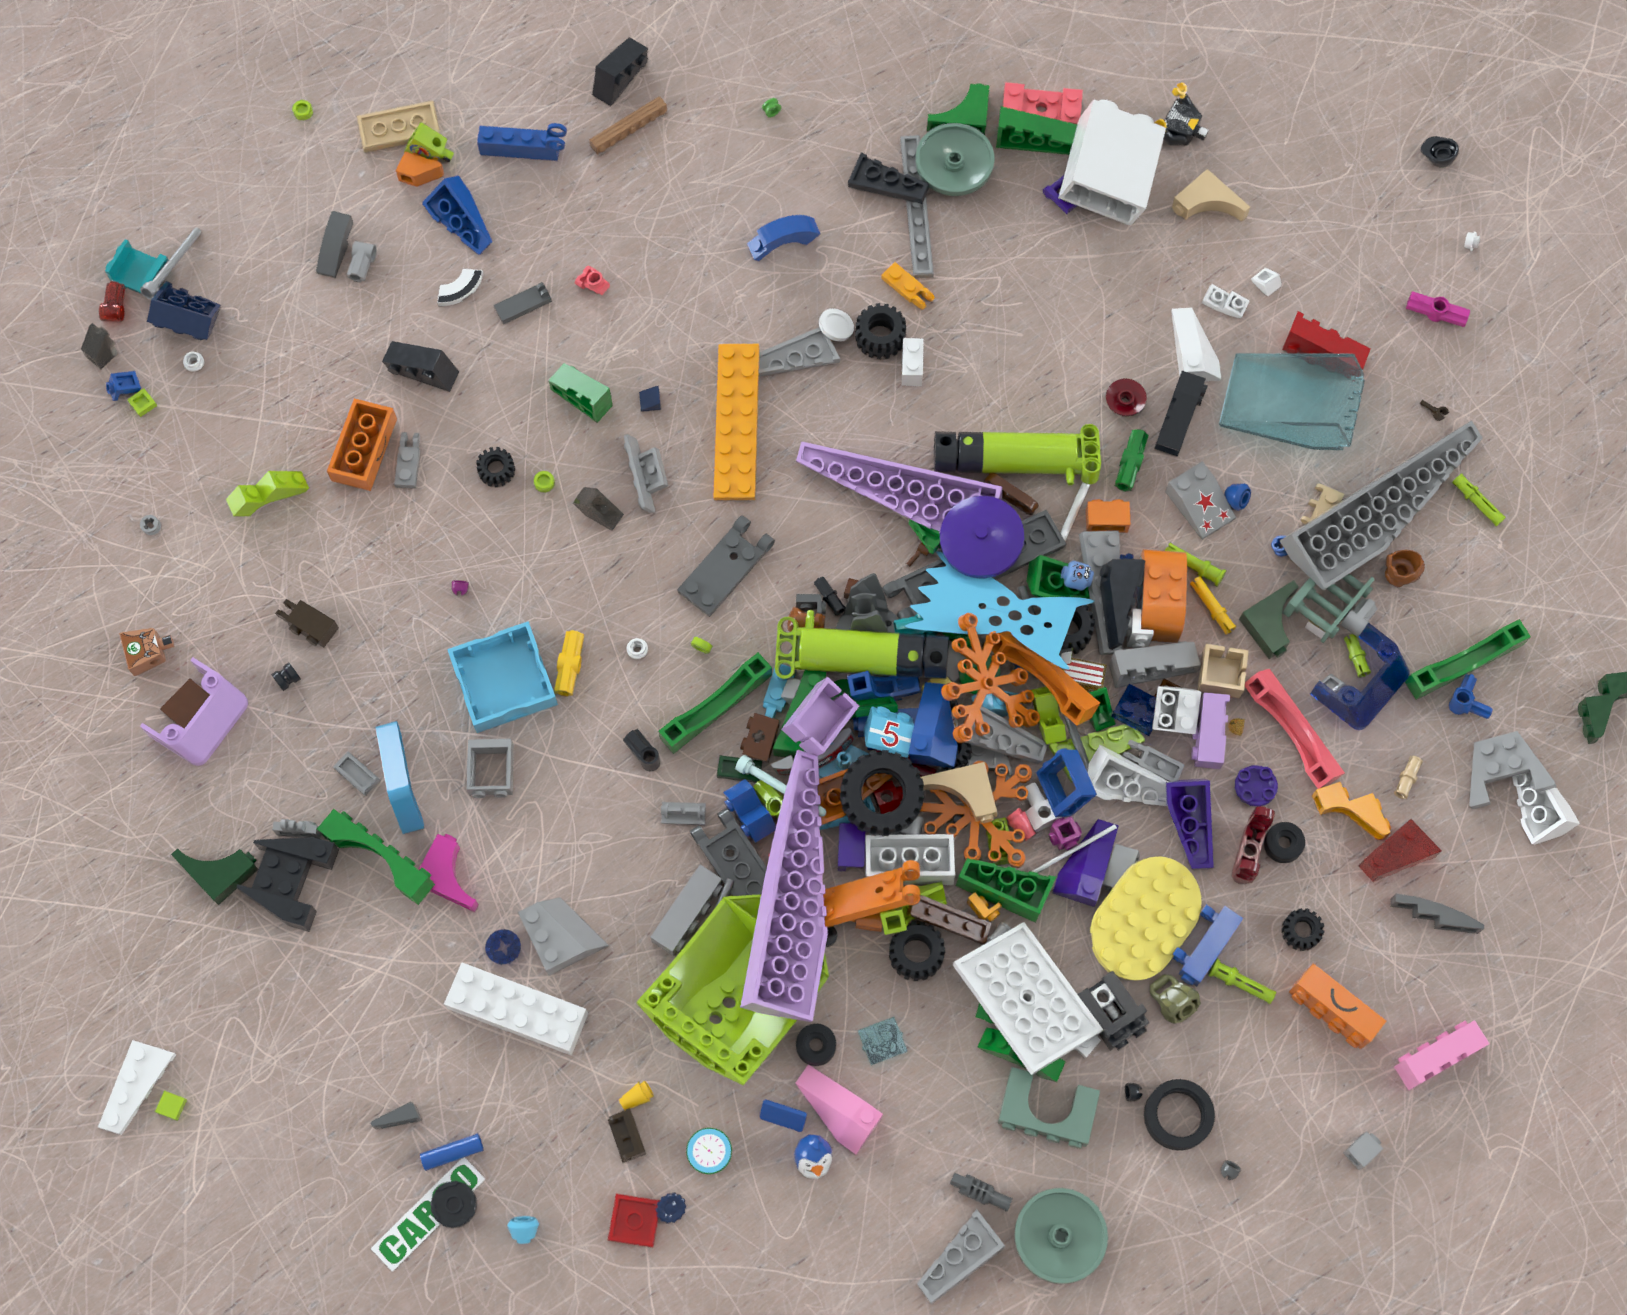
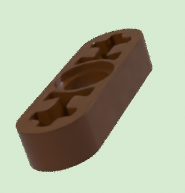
M989 473L983 481L984 483L1001 486L1002 498L1028 515H1033L1039 507L1035 499L995 473Z

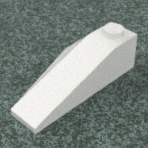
M1172 309L1179 376L1181 371H1185L1206 378L1205 382L1221 381L1219 360L1193 309Z
M1531 772L1512 777L1519 798L1517 799V804L1521 808L1522 813L1521 824L1533 845L1562 836L1580 824L1571 807L1557 788L1536 792Z

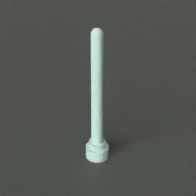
M743 755L738 760L735 767L737 771L742 774H752L785 794L787 785L757 768L751 758ZM818 805L819 816H825L826 809Z

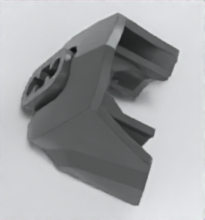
M875 573L860 579L851 587L845 611L838 620L836 629L895 633L893 622L897 620V615L888 609L882 586Z

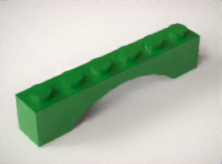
M1518 619L1468 649L1412 673L1405 681V684L1415 700L1523 646L1531 636L1521 620Z
M759 652L742 664L707 699L684 714L675 717L658 731L661 741L674 754L772 676V667Z
M333 809L317 830L327 840L335 843L338 848H362L381 856L386 860L391 869L395 887L403 895L419 905L435 885L430 879L432 875L422 867L420 870L414 867L416 863L407 856L404 858L398 855L400 852L392 845L386 847L382 844L384 840L375 833L372 836L368 834V829L360 822L357 824L351 822L353 818L346 812L342 811L340 814Z

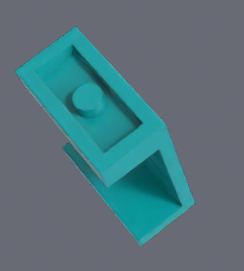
M124 239L123 243L117 247L113 259L107 263L105 273L110 281L141 294V287L146 282L152 281L169 260L167 256L162 254L155 258L133 249L130 242Z

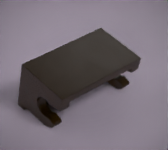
M629 1108L610 1116L608 1122L622 1163L646 1155L631 1109Z

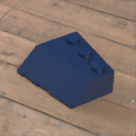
M166 281L151 299L147 322L157 328L165 327L177 334H188L197 340H207L213 331L221 305L202 296H190L188 290L184 288L177 290L172 287V283Z

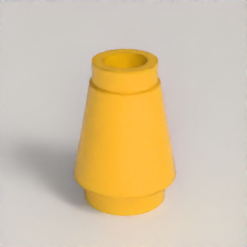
M646 1081L638 1082L619 1098V1102L624 1110L631 1109L650 1102V1098L654 1097V1094Z

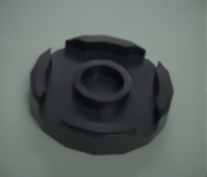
M458 1181L446 1182L437 1188L431 1199V1213L435 1220L444 1227H462L469 1223L475 1215L477 1209L476 1195L465 1183Z

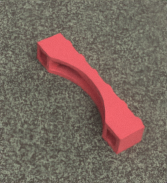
M1270 669L1257 672L1245 682V688L1255 702L1265 708L1288 733L1300 753L1306 773L1318 789L1332 784L1345 774Z

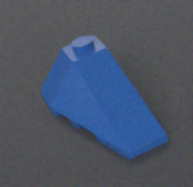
M925 682L909 748V757L914 764L948 768L955 767L958 747L957 741L953 737L954 724L950 701L945 700L941 693V689L945 684Z

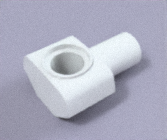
M1031 783L1025 787L1028 790L1027 799L1031 805L1026 814L1036 832L1051 826L1054 821L1062 818L1054 816L1048 799H1044L1036 783ZM1041 811H1047L1049 812L1050 816L1048 818H1042L1039 816V813Z

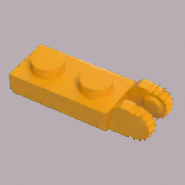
M896 262L881 275L882 280L921 310L926 308V304L918 296L919 294L930 302L935 299V296L929 289L925 288Z

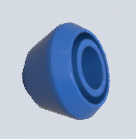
M1246 483L1232 484L1227 487L1224 496L1229 505L1234 510L1239 511L1244 509L1249 503L1251 489Z

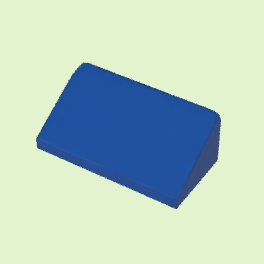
M765 1099L763 1100L760 1119L802 1132L807 1114L806 1112Z

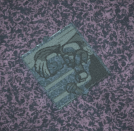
M894 1017L858 1030L863 1044L862 1050L866 1052L871 1066L908 1052L902 1038L903 1032H900Z

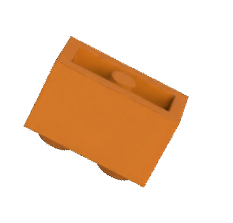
M1100 499L1088 501L1085 509L1086 531H1119V533H1128L1131 525L1130 502H1124L1120 499L1113 500L1112 502Z

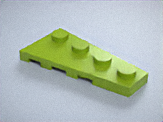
M1134 722L1080 737L1089 762L1099 745L1122 755L1124 752L1133 749L1128 745L1129 740L1140 744L1145 741V738ZM1072 739L1049 744V748L1054 756L1058 750L1063 748L1075 750ZM1065 766L1063 768V771L1065 772L1070 782H1073L1068 772V769Z

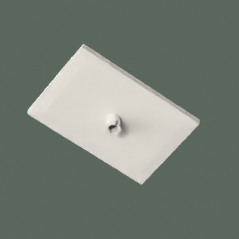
M1024 922L953 963L954 968L1031 1075L1103 1031L1097 1020Z

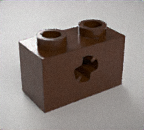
M754 713L753 717L750 716L746 729H749L747 738H743L740 747L743 750L742 754L769 763L781 721ZM760 731L764 732L762 735L765 736V739L756 743L755 734H760Z

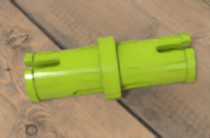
M1350 634V638L1348 636L1344 637L1350 653L1349 659L1353 661L1358 677H1365V673L1367 675L1371 674L1365 659V650H1362L1357 636Z

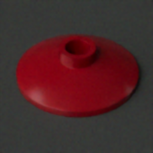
M1127 378L1114 381L1106 392L1108 407L1120 416L1138 414L1144 408L1147 400L1143 386L1137 381ZM1122 399H1127L1129 402H1123Z

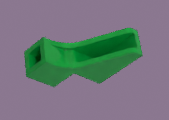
M986 1027L978 1048L1027 1069L1002 1033L997 1029ZM1059 1058L1034 1074L1042 1079L1057 1082L1066 1062Z

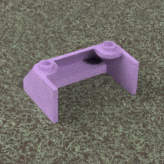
M192 658L190 660L192 664L204 675L201 681L202 688L210 694L185 729L177 724H170L159 734L143 723L140 727L150 738L189 763L200 766L208 761L248 706V700L240 690L219 673L197 659Z

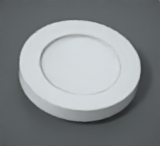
M827 309L819 318V327L822 333L831 340L845 341L851 337L854 331L852 319L841 310Z

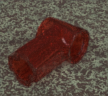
M116 281L107 283L104 303H101L99 306L101 321L123 322L125 316L123 301L126 289L124 284Z

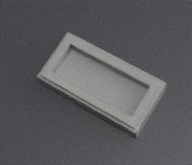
M347 752L333 766L339 774L364 796L380 781L374 773L350 752Z

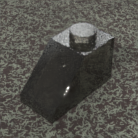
M583 487L573 502L585 516L612 531L624 515L597 488Z

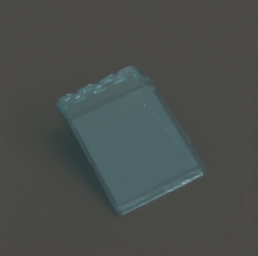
M1236 353L1219 425L1223 428L1312 450H1343L1344 447H1350L1352 443L1353 430L1355 429L1357 412L1359 411L1361 394L1365 380L1362 378H1364L1365 374L1354 354Z

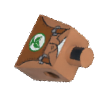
M154 628L119 633L128 670L134 676L164 663L166 659L163 650L175 647L171 635L160 638Z

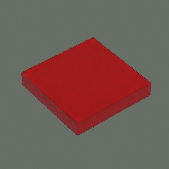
M616 1194L608 1241L654 1248L659 1219L656 1208L660 1200Z

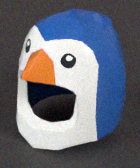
M808 1134L799 1140L794 1151V1160L798 1170L805 1177L811 1179H818L824 1176L829 1171L832 1162V1148L829 1142L822 1136Z

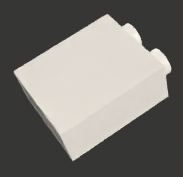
M1093 100L1079 118L1059 198L1131 226L1147 207L1166 128L1155 124L1154 120L1147 115H1132L1119 110L1118 106L1112 101Z

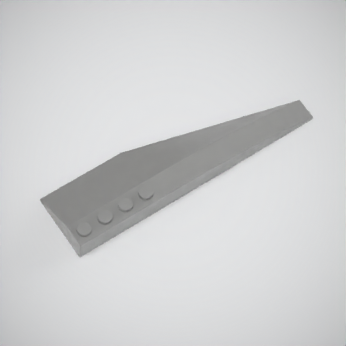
M1473 421L1453 431L1281 539L1280 542L1290 559L1324 590L1386 550L1393 539L1401 533L1405 525L1409 524L1413 516L1422 509L1439 489L1438 487L1447 480L1450 473L1460 465L1463 458L1482 439Z

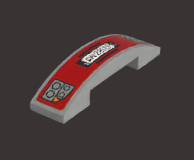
M850 727L839 732L833 740V744L818 756V768L834 761L840 752H845L853 743L855 736ZM790 755L773 763L772 767L777 775H790L794 759Z

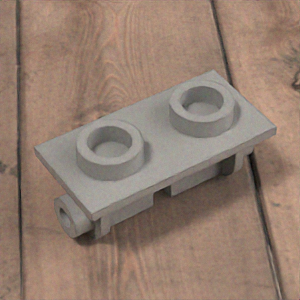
M662 802L661 824L705 825L706 803Z

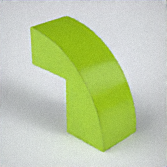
M1047 687L1031 689L1034 694V710L1040 715L1038 726L1045 744L1066 741L1065 724L1059 716L1058 702Z

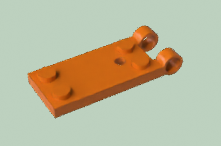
M908 860L903 863L901 868L825 889V894H823L827 915L824 917L825 927L919 903V887L916 885H906L903 887V882L913 881L920 877V864L917 861Z

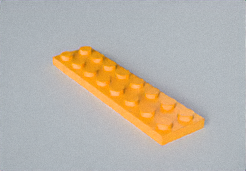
M759 344L718 345L714 500H755Z

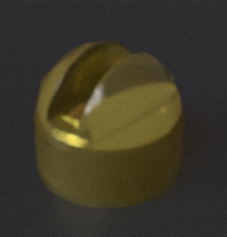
M1232 719L1228 726L1229 731L1235 735L1242 736L1245 719Z

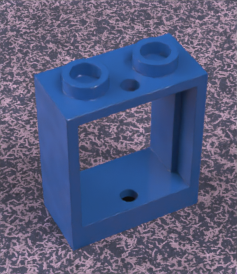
M1067 748L1058 750L1055 756L1044 762L1042 767L1036 772L1055 817H1070L1097 795L1078 750H1067ZM1065 766L1076 787V790L1068 797H1066L1057 773Z

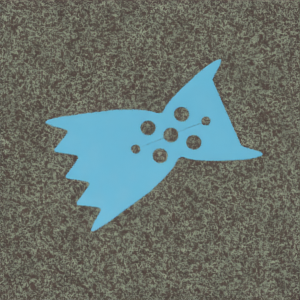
M936 551L946 566L926 569L938 581V584L918 587L931 602L910 606L923 620L905 625L906 628L968 634L967 631H963L959 627L958 619L963 614L972 613L978 619L977 626L975 627L977 634H989L992 631H996V633L1009 631L1018 641L1038 655L1063 669L1069 670L1068 665L1059 656L1076 607L1093 603V600L1076 597H1039L1020 600L1011 590L992 577L973 578L958 572L948 563L942 552ZM1005 596L1010 600V603L1007 606H1000L997 603V598ZM984 603L986 608L980 609L978 605ZM1031 605L1039 606L1041 613L1039 615H1032L1028 612V608ZM1011 611H1018L1021 613L1022 618L1014 621L1009 618L1008 614ZM998 616L1002 619V623L999 626H993L989 623V618ZM1050 622L1052 624V627L1046 628L1044 627V623ZM1023 625H1029L1033 628L1034 632L1031 635H1024L1021 633L1020 628Z

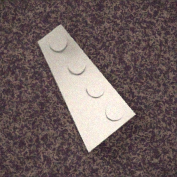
M132 1040L98 1128L122 1135L138 1112L141 1103L145 1098L147 1099L152 1087L162 1077L165 1068L170 1061H173L177 1054Z

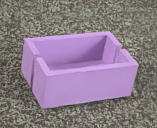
M827 677L814 686L781 730L795 743L800 741L799 746L806 753L819 756L830 746L859 705L846 693L832 700L831 698L842 690Z

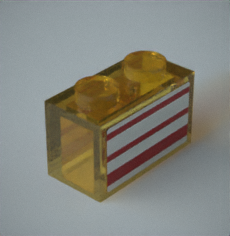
M1071 658V663L1067 664L1069 670L1062 668L1088 693L1103 688L1106 664Z

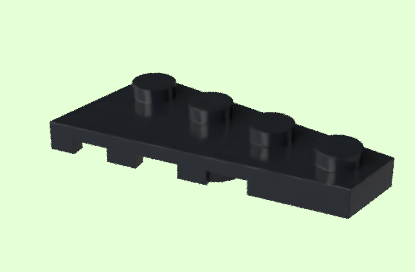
M862 152L848 180L849 188L923 204L929 190L928 183L909 174L899 173L898 169L882 165L881 161L877 159L872 160Z

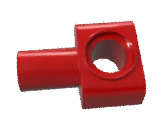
M892 780L885 782L872 793L879 814L894 811L900 805L903 798L902 787H895ZM887 794L892 797V800L884 802L881 797Z

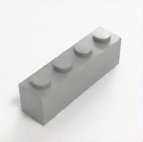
M699 865L651 935V941L673 956L677 951L680 953L686 945L687 941L685 939L688 934H693L699 925L697 921L700 916H705L711 907L709 903L713 897L717 898L722 892V878Z

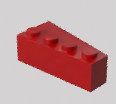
M1298 311L1282 350L1287 351L1290 355L1306 358L1309 362L1325 365L1328 369H1336L1348 376L1359 378L1371 348L1350 337H1340L1338 331L1332 328L1326 330L1320 327L1319 321L1315 319L1309 321L1303 318V313Z

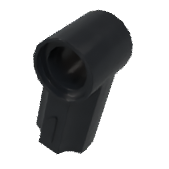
M638 729L630 731L623 739V742L640 761L646 771L657 770L660 766V757L657 749L651 746ZM648 756L655 757L651 762L645 761V758Z

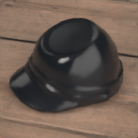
M1433 136L1423 142L1421 152L1433 165L1444 168L1450 166L1459 154V146L1453 139Z

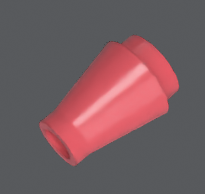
M1020 808L1006 817L1008 820L1007 824L1014 830L1021 829L1024 831L1025 841L1036 834L1026 812Z

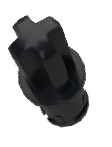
M825 577L817 578L814 585L822 594V600L827 602L835 616L842 614L846 607L837 596V591L832 589Z

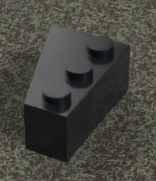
M629 37L596 65L592 96L612 106L641 68L646 65L648 61V47Z

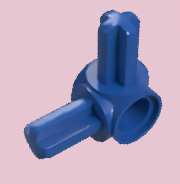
M1466 674L1460 687L1454 691L1449 702V709L1458 715L1471 712L1489 719L1493 711L1492 707L1474 700L1475 697L1472 691L1477 678L1473 674Z

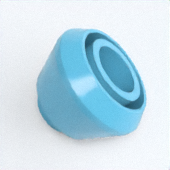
M519 1216L512 1218L507 1226L512 1239L517 1240L519 1244H526L535 1238L539 1222L532 1216Z

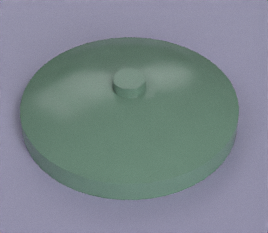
M960 123L943 124L930 130L919 142L915 158L916 169L922 181L928 183L929 188L949 196L967 195L980 189L989 180L994 167V150L988 138L974 127Z
M1053 1188L1038 1193L1022 1208L1015 1225V1245L1022 1262L1034 1275L1051 1283L1069 1284L1080 1281L1090 1275L1100 1265L1106 1253L1108 1230L1101 1211L1091 1199L1072 1189Z

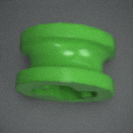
M771 98L762 105V109L767 117L777 115L782 109L776 98Z

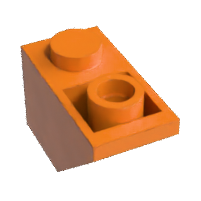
M405 151L396 169V174L400 182L418 187L443 177L444 171L442 164L436 159H427L417 153Z

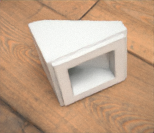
M1264 268L1251 278V281L1266 296L1271 295L1282 285L1280 275L1267 268Z

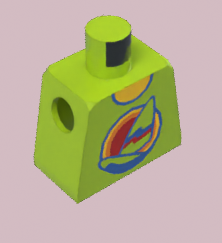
M422 122L419 123L410 136L404 152L417 153L427 159L438 160L440 158L448 163L454 152L445 148L447 138Z

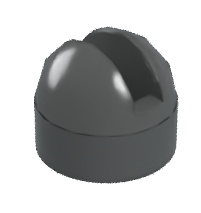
M1225 1160L1221 1167V1175L1224 1178L1228 1175V1180H1234L1241 1171L1237 1164L1229 1160Z

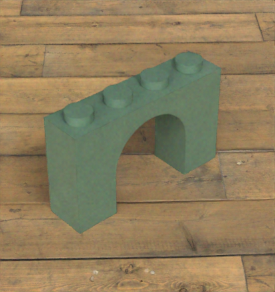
M1012 1067L1009 1072L998 1123L1002 1124V1128L1010 1131H1015V1128L1024 1130V1134L1032 1137H1037L1038 1134L1047 1136L1046 1140L1059 1143L1062 1140L1069 1142L1068 1146L1082 1149V1146L1086 1147L1090 1139L1100 1090L1078 1085L1075 1089L1069 1116L1059 1123H1044L1032 1114L1028 1104L1033 1075L1029 1071Z

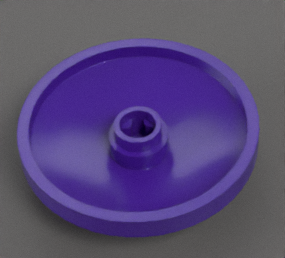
M991 496L970 497L956 504L945 516L940 529V545L944 557L958 572L973 578H990L1004 573L1018 560L1024 546V528L1017 512L1003 500Z

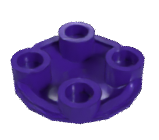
M1252 765L1239 771L1235 779V791L1242 802L1250 806H1263L1275 798L1278 792V782L1269 767Z

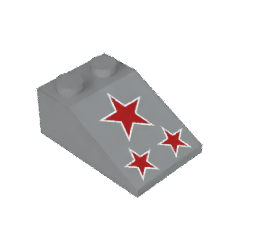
M1203 461L1168 483L1165 491L1202 540L1236 518L1217 480Z

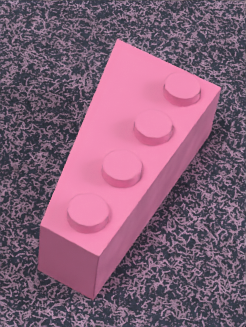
M1465 1020L1454 1026L1456 1031L1449 1034L1445 1031L1435 1037L1437 1042L1431 1045L1429 1042H1426L1416 1048L1418 1052L1411 1056L1410 1053H1407L1398 1058L1400 1063L1394 1066L1408 1091L1490 1044L1475 1020L1469 1024Z

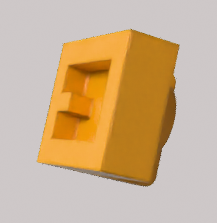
M976 893L969 896L967 904L980 919L991 922L1000 915L999 911L1002 905L999 902L988 909L987 901Z

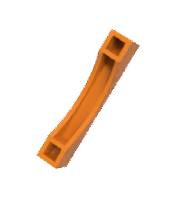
M1011 632L999 633L1000 642L993 646L991 650L993 653L1003 652L1006 660L1019 665L1037 677L1054 695L1061 712L1076 726L1092 718L1100 705L1098 700L1059 666L1046 660L1018 641Z

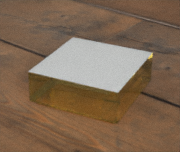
M1310 620L1305 626L1306 629L1321 639L1326 633Z

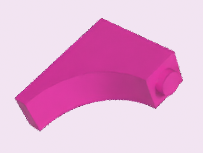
M437 834L420 868H424L432 875L430 879L435 885L430 892L475 912L479 904L476 899L470 897L461 889L456 878L455 864L460 850L456 842L457 839L448 834L444 836Z

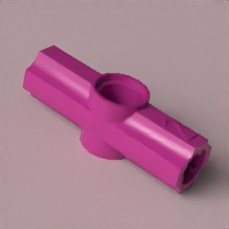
M1413 291L1406 305V309L1427 315L1429 320L1433 322L1442 320L1461 327H1465L1470 315L1469 309L1450 304L1444 297L1432 298Z

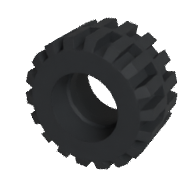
M876 303L875 307L869 305L867 310L863 309L861 315H858L855 340L858 348H862L863 354L869 353L870 358L877 356V359L881 360V357L888 359L891 354L895 356L898 350L901 351L903 338H906L905 317L902 318L901 311L896 312V307L892 306L890 308L889 304L884 303V306H880V303ZM877 326H883L888 328L891 333L880 337L872 334L870 330Z
M1087 605L1076 607L1071 621L1078 626L1079 631L1071 635L1066 634L1061 650L1072 648V652L1075 655L1079 653L1080 649L1083 651L1086 645L1089 644L1094 631L1095 619H1092L1093 613L1092 611L1088 612L1089 607ZM1045 622L1044 627L1051 628L1052 624Z
M912 921L910 925H907L906 931L897 932L892 936L889 947V960H891L893 969L897 970L896 973L904 975V979L909 980V978L914 979L913 981L923 979L924 981L929 976H934L936 971L941 968L945 955V942L940 937L941 933L938 930H934V926L931 924L926 926L925 922L922 921L920 924ZM914 940L922 941L929 947L930 956L923 962H913L904 954L905 945Z

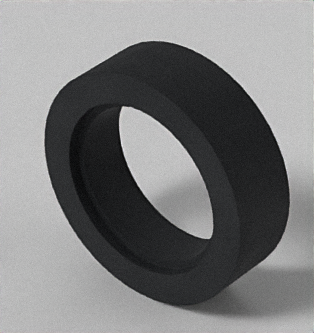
M1184 1079L1169 1080L1159 1085L1148 1097L1144 1108V1122L1150 1136L1161 1146L1176 1151L1188 1150L1199 1145L1210 1134L1215 1121V1110L1210 1096L1198 1084ZM1172 1093H1182L1191 1097L1200 1109L1201 1121L1195 1133L1186 1137H1177L1163 1129L1158 1120L1157 1112L1159 1103L1165 1096Z

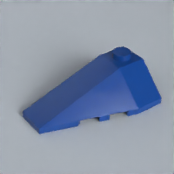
M459 176L444 178L422 202L435 221L441 222L447 227L449 232L459 236L461 241L478 255L482 254L492 243L471 192Z

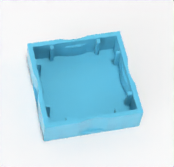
M529 621L501 630L490 637L475 639L447 649L476 733L558 705Z

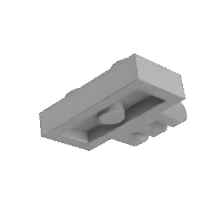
M281 819V822H273L272 830L277 836L314 837L318 839L321 836V833L317 830L318 826L311 821H299L297 823L295 820Z

